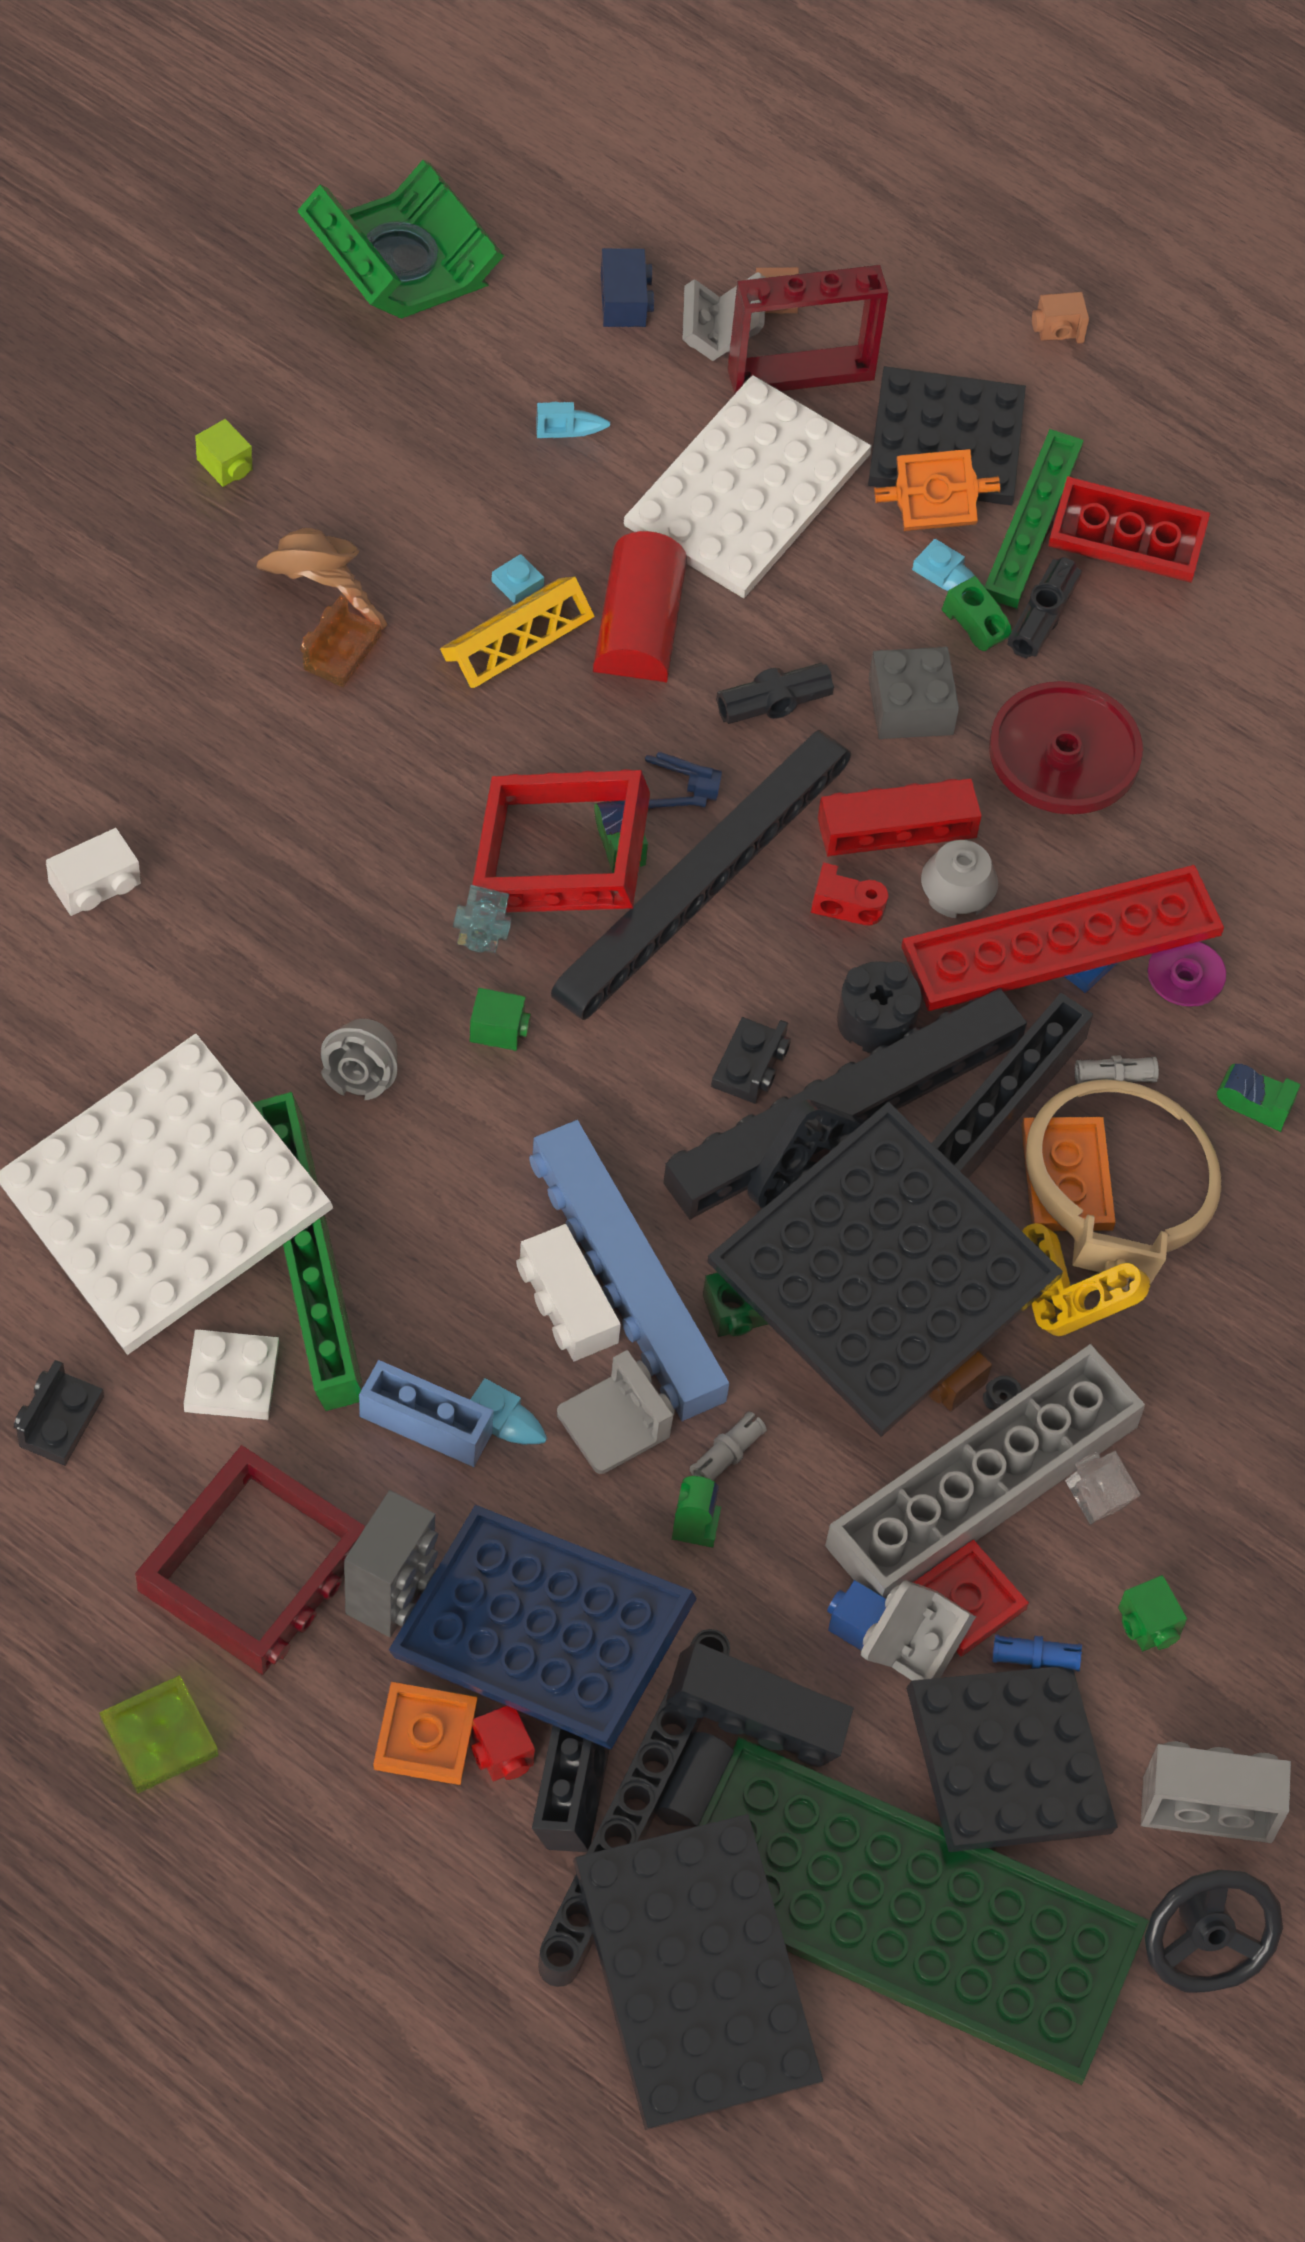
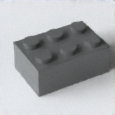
M391 1490L388 1491L344 1559L345 1614L390 1638L398 1625L401 1627L404 1625L416 1605L413 1601L420 1590L424 1591L436 1571L434 1563L438 1551L435 1550V1543L438 1538V1532L435 1531V1513Z

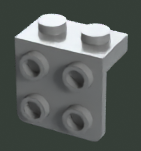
M757 272L746 280L765 278V276ZM694 279L684 286L682 340L714 361L726 352H730L737 286L719 297ZM759 300L751 301V304H752V303H760V301H759ZM765 311L752 313L749 338L758 334L763 328Z
M628 1350L613 1357L611 1377L561 1403L557 1408L558 1419L593 1470L598 1474H604L670 1438L674 1415L673 1406L664 1393H657L651 1384L652 1379L647 1367L640 1360L636 1362Z
M905 1580L891 1590L886 1598V1609L878 1623L873 1624L863 1638L864 1647L861 1651V1656L868 1661L892 1667L912 1681L940 1678L976 1616L938 1591Z

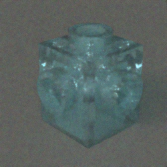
M471 885L466 906L458 904L453 928L460 929L457 944L466 946L468 949L476 952L488 951L496 953L499 939L507 940L512 917L505 916L509 894Z

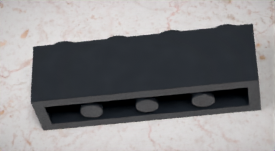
M697 1642L680 1652L666 1699L667 1702L679 1706L678 1710L687 1716L694 1718L706 1717L718 1722L719 1728L732 1734L745 1733L757 1738L758 1743L765 1748L771 1750L784 1749L798 1755L797 1759L800 1762L815 1767L824 1766L841 1756L854 1709L852 1706Z

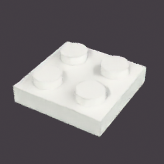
M195 1329L184 1398V1412L269 1420L279 1350V1337Z

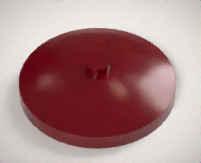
M1054 681L1025 688L1005 702L993 722L989 740V754L997 776L1015 796L1045 811L1074 815L1091 813L1106 808L1117 802L1130 790L1137 778L1141 765L1143 742L1135 720L1124 706L1113 697L1088 685Z

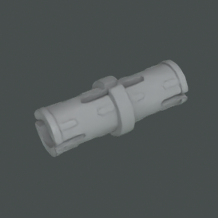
M1114 1055L1110 1059L1076 1060L1075 1064L1076 1084L1106 1079L1127 1082H1157L1159 1076L1156 1057L1122 1059L1121 1055Z
M750 1411L747 1412L726 1434H719L713 1440L714 1446L696 1463L690 1466L691 1474L693 1476H704L714 1481L731 1464H738L743 1459V1452L767 1431L764 1422L759 1417L752 1422L755 1414Z

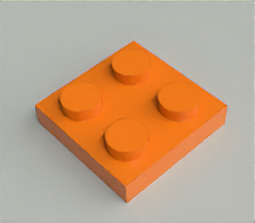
M391 1682L373 1763L374 1770L461 1785L478 1697Z

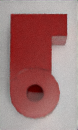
M823 862L810 913L861 925H874L881 921L888 901L886 887L876 880L860 882L856 879L836 875L838 866Z

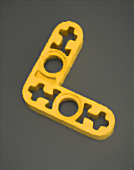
M1039 1223L1029 1224L1022 1230L1035 1245L1038 1244L1037 1238L1042 1237L1044 1240L1039 1243V1248L1063 1271L1062 1277L1032 1303L1038 1326L1051 1335H1067L1138 1304L1147 1296L1150 1288V1280L1147 1274L1129 1263L1119 1264L1071 1286L1057 1235ZM1132 1277L1135 1280L1130 1283V1290L1125 1291L1122 1288L1128 1284L1127 1278ZM1099 1290L1101 1298L1098 1305L1093 1309L1086 1310L1084 1307L1085 1297L1091 1291ZM1054 1305L1062 1310L1057 1315L1058 1321L1056 1323L1050 1321V1319L1056 1316Z

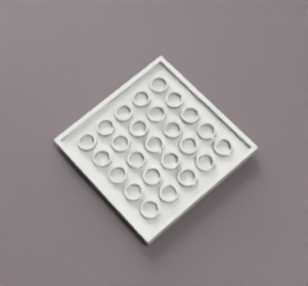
M197 1034L188 1038L0 1170V1186L127 1355L333 1209L328 1197Z

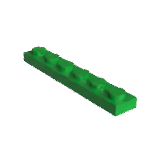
M1049 429L984 586L996 602L1017 609L1059 507L1067 476L1071 477L1081 453L1083 439Z

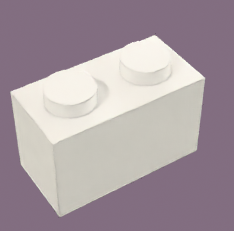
M117 828L46 860L48 882L70 916L81 911H89L100 902L117 894L128 893L135 886L141 884L139 861Z

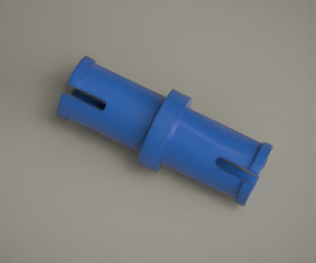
M995 1635L992 1662L1031 1665V1669L1063 1667L1079 1672L1082 1644L1043 1641V1636H1034V1640Z

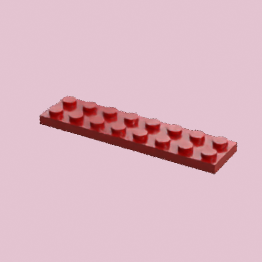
M1191 865L903 938L901 948L920 987L927 1009L932 1011L974 1000L998 988L1005 992L1222 936L1224 925L1196 866Z

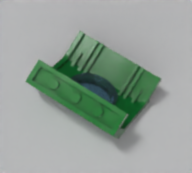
M425 160L418 164L395 192L386 197L345 210L332 192L320 184L297 210L368 303L401 319L489 286L485 281V277L505 256L432 164Z

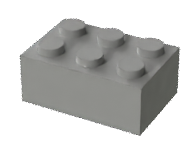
M1177 1741L1157 1744L1143 1776L1141 1826L1272 1843L1289 1813L1291 1761L1279 1760L1277 1756L1269 1753H1257L1252 1756L1234 1754L1231 1749L1224 1747H1214L1208 1750L1190 1748L1186 1743Z

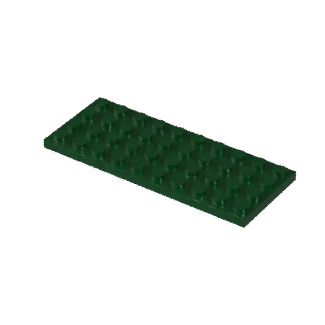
M738 1737L733 1747V1755L698 1826L745 1814L749 1815L787 1952L1082 2085L1149 1920L989 1848L949 1852L942 1827Z

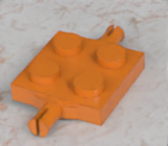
M966 449L897 456L898 479L896 486L874 488L875 503L897 501L902 511L903 530L911 531L976 525L978 522L976 509L978 494L1000 492L999 476L977 479V475L972 468L971 451Z

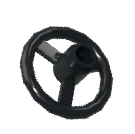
M1217 1869L1191 1876L1168 1891L1152 1912L1144 1937L1148 1962L1163 1982L1183 1992H1211L1236 1987L1258 1974L1276 1952L1283 1931L1281 1904L1265 1882L1243 1871ZM1228 1888L1240 1889L1255 1897L1262 1907L1265 1928L1261 1941L1236 1929L1235 1922L1225 1907ZM1179 1908L1180 1918L1187 1931L1164 1949L1163 1936L1167 1923ZM1227 1946L1248 1957L1231 1970L1212 1976L1188 1975L1174 1967L1198 1948L1204 1951H1216Z

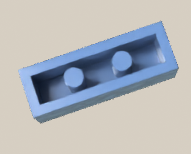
M380 1360L377 1361L359 1394L361 1418L472 1467H475L493 1433L494 1410Z

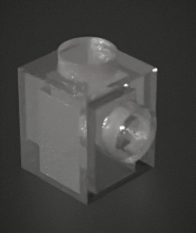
M1116 1451L1101 1458L1097 1452L1084 1457L1075 1463L1078 1470L1065 1480L1090 1525L1122 1510L1141 1496Z

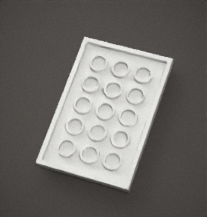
M752 375L625 515L624 526L634 532L651 531L671 537L685 550L687 556L686 564L744 599L871 453V445Z

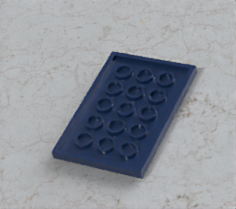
M475 1505L390 1646L389 1651L396 1659L612 1750L697 1598L692 1590Z

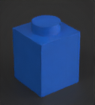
M854 1580L846 1593L839 1590L827 1609V1612L831 1614L828 1631L862 1651L864 1647L863 1638L868 1629L880 1620L886 1609V1599Z

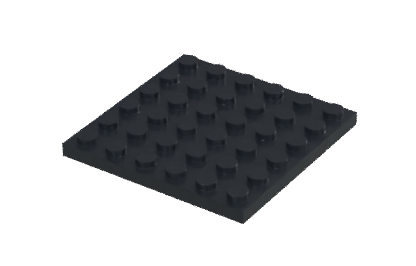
M889 1102L709 1254L707 1260L720 1276L880 1437L1056 1283L1063 1273L1038 1246Z

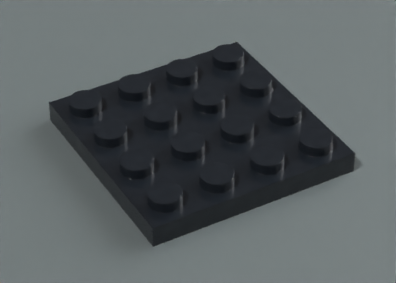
M884 366L868 486H896L898 479L897 456L970 449L972 468L977 475V479L997 476L1000 479V492L979 493L977 501L1012 506L1015 494L1026 386Z
M1048 1667L913 1680L909 1683L906 1689L949 1852L1109 1835L1118 1828L1074 1670L1063 1667Z

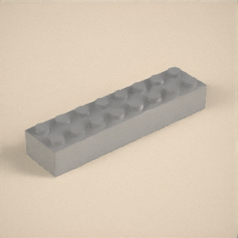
M1089 1344L831 1523L825 1547L853 1580L886 1599L894 1587L900 1585L905 1580L910 1582L916 1581L973 1539L976 1542L1136 1429L1145 1404L1096 1349Z

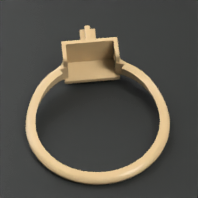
M1108 1079L1076 1084L1062 1090L1045 1103L1030 1127L1026 1143V1163L1029 1178L1036 1195L1048 1213L1073 1236L1075 1241L1072 1266L1103 1272L1119 1264L1129 1263L1146 1273L1151 1284L1166 1261V1253L1176 1250L1196 1238L1208 1225L1217 1209L1221 1193V1172L1211 1141L1199 1123L1184 1108L1156 1090L1133 1082ZM1098 1092L1131 1094L1161 1106L1179 1121L1182 1119L1199 1139L1208 1161L1209 1187L1201 1209L1186 1222L1165 1229L1164 1232L1161 1231L1153 1245L1093 1232L1095 1217L1093 1215H1087L1085 1219L1080 1217L1083 1210L1058 1188L1047 1172L1043 1160L1042 1145L1047 1125L1056 1111L1072 1098ZM1132 1277L1127 1278V1281H1128V1282H1129V1279L1135 1280V1279H1133ZM1128 1284L1122 1289L1128 1291Z

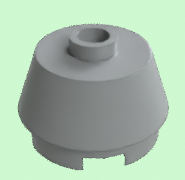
M955 840L942 846L926 862L921 873L922 887L929 898L930 906L940 914L951 918H956L957 914H968L975 911L976 915L981 913L994 899L998 890V877L989 854L982 846L968 840Z
M370 1019L353 1020L330 1033L321 1046V1060L324 1066L321 1071L322 1077L333 1090L343 1096L348 1091L356 1095H365L364 1100L378 1097L393 1084L397 1075V1043L393 1034L381 1023Z

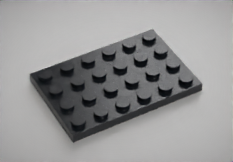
M748 1814L574 1858L576 1874L645 2131L823 2082Z

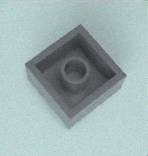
M948 647L873 651L868 679L878 738L891 739L953 735L959 705Z

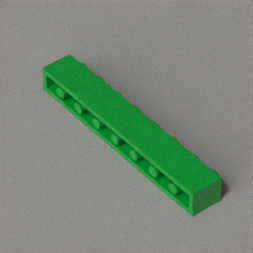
M289 1092L253 1102L252 1104L318 1185L303 1114L293 1093ZM323 1215L285 1242L283 1247L314 1390L325 1411L358 1403L363 1383L325 1215Z

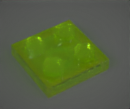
M180 1675L99 1712L100 1720L137 1794L219 1756L218 1748Z

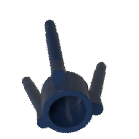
M658 752L656 757L651 755L645 756V761L689 775L687 792L694 793L692 797L649 800L648 808L688 805L705 807L707 799L717 800L722 771L699 766L662 752Z

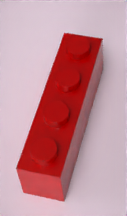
M947 779L938 783L921 785L912 783L904 787L873 788L864 792L847 794L839 792L823 796L820 800L818 823L828 857L977 838L982 815L972 779Z

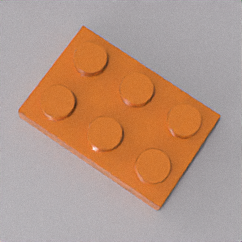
M1052 1117L1045 1130L1042 1145L1043 1160L1047 1172L1058 1188L1083 1210L1080 1217L1084 1219L1087 1215L1095 1217L1093 1231H1113L1116 1221L1104 1118ZM1023 1118L1021 1127L1031 1223L1042 1224L1051 1231H1067L1042 1205L1030 1181L1026 1163V1143L1030 1127L1035 1118Z

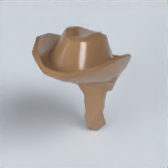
M302 528L283 536L279 541L278 550H274L262 557L257 563L256 568L261 571L284 574L291 579L306 577L323 585L336 587L351 605L365 617L371 626L379 631L387 626L384 616L371 604V601L367 598V593L362 590L360 581L355 579V575L347 567V564L360 552L351 541L333 536H325L319 529Z

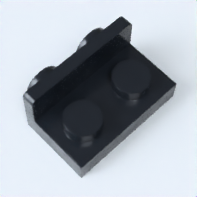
M742 1017L712 1078L711 1087L756 1104L761 1091L769 1092L777 1071L773 1069L776 1060L783 1061L789 1050L791 1038L786 1037L788 1022L780 1020L777 1028L773 1029Z
M55 1360L49 1371L44 1370L39 1375L34 1387L35 1396L29 1406L23 1405L19 1410L14 1422V1428L17 1431L19 1447L66 1466L103 1400L104 1391L100 1387L66 1374L64 1363Z

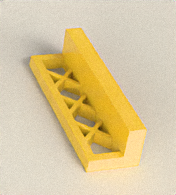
M576 577L559 578L444 645L440 650L446 662H458L470 688H475L595 616ZM572 596L581 614L569 620L559 615L563 601ZM553 607L552 613L546 612ZM538 615L550 619L546 635L541 638L530 634L533 618ZM558 622L563 624L560 627L556 628ZM523 625L522 631L516 629ZM508 633L520 637L517 651L512 655L499 652L503 636ZM528 640L534 641L531 644L527 645ZM493 643L492 649L486 647L487 645ZM477 651L490 654L486 670L477 675L468 657ZM498 657L504 659L497 663Z

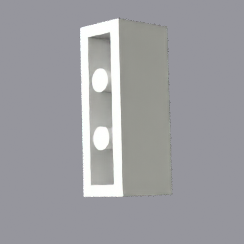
M561 1225L521 1241L520 1259L516 1261L518 1271L525 1283L531 1282L536 1291L534 1298L540 1313L543 1316L549 1315L554 1325L552 1327L553 1335L561 1350L567 1349L574 1362L618 1344L621 1324L567 1225Z

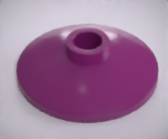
M1195 942L1153 953L1148 963L1147 973L1153 989L1165 1000L1181 1006L1193 1007L1211 1002L1221 993L1226 982V967L1222 958L1214 949L1202 942Z

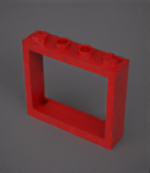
M623 769L620 771L548 772L532 775L509 774L507 776H492L471 890L481 913L633 909L650 800V791L642 770ZM625 800L614 873L496 877L508 805Z

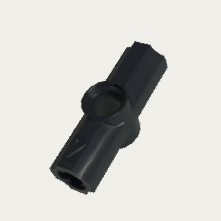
M1066 557L1053 559L1040 583L1032 589L1030 600L1008 638L1007 645L1013 649L1014 654L1025 659L1031 656L1037 657L1050 631L1058 625L1060 614L1082 574V570L1076 566L1075 561Z
M822 662L786 673L780 668H769L758 674L753 682L718 691L716 701L719 714L723 722L728 724L767 714L769 718L773 719L782 718L793 712L798 704L833 695L832 674L827 664L823 665Z

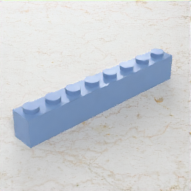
M575 1120L534 1137L533 1155L529 1156L531 1167L538 1178L543 1177L549 1187L547 1189L548 1196L553 1207L557 1211L560 1209L563 1211L567 1218L566 1225L576 1243H581L586 1252L584 1257L594 1276H600L605 1285L603 1286V1291L612 1309L618 1308L623 1317L622 1325L626 1336L631 1342L636 1341L642 1350V1362L647 1367L650 1376L656 1375L661 1384L660 1392L668 1397L681 1421L727 1401L729 1381L579 1121Z

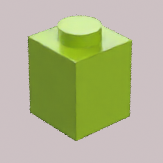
M226 419L195 435L197 460L222 487L235 480L244 478L253 470L252 446Z

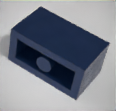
M602 248L600 274L603 327H646L647 312L654 311V291L647 290V285H652V264H646L645 249Z

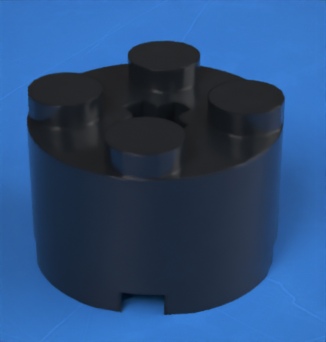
M876 961L862 964L848 971L841 991L837 1023L842 1036L850 1044L853 1041L862 1046L863 1051L872 1053L881 1045L888 1044L890 1046L901 1040L906 1033L916 1027L921 1004V991L917 981L909 973L907 966L898 961L890 963Z

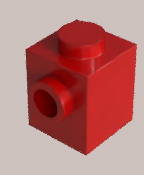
M504 1706L473 1719L472 1737L475 1744L471 1745L472 1753L479 1769L487 1768L493 1782L504 1777L506 1780L516 1779L524 1775L529 1770V1767L533 1766L535 1748L516 1709Z

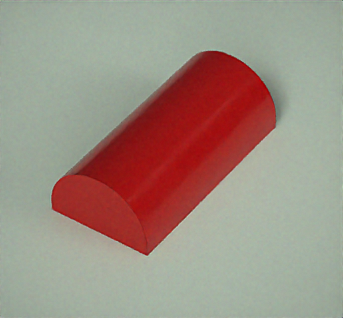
M1067 476L1048 547L1192 583L1210 512Z
M638 531L624 535L616 542L612 555L593 672L660 682L668 681L687 563L685 550L671 537L657 532Z

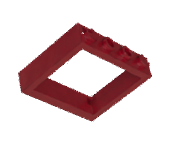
M881 265L737 281L728 361V373L734 395L745 384L744 377H751L752 375L779 391L875 380L889 293ZM756 300H759V301H760V303H752V304H751V301H756ZM864 300L858 345L746 358L751 315L754 312ZM862 363L865 368L857 369L856 364Z
M241 1445L136 1571L137 1591L261 1675H264L272 1664L275 1665L279 1659L283 1660L286 1657L291 1646L289 1642L298 1631L304 1633L311 1626L317 1614L315 1609L323 1599L330 1600L337 1593L343 1582L341 1577L345 1573L344 1559L366 1526ZM251 1479L341 1538L260 1641L168 1580Z

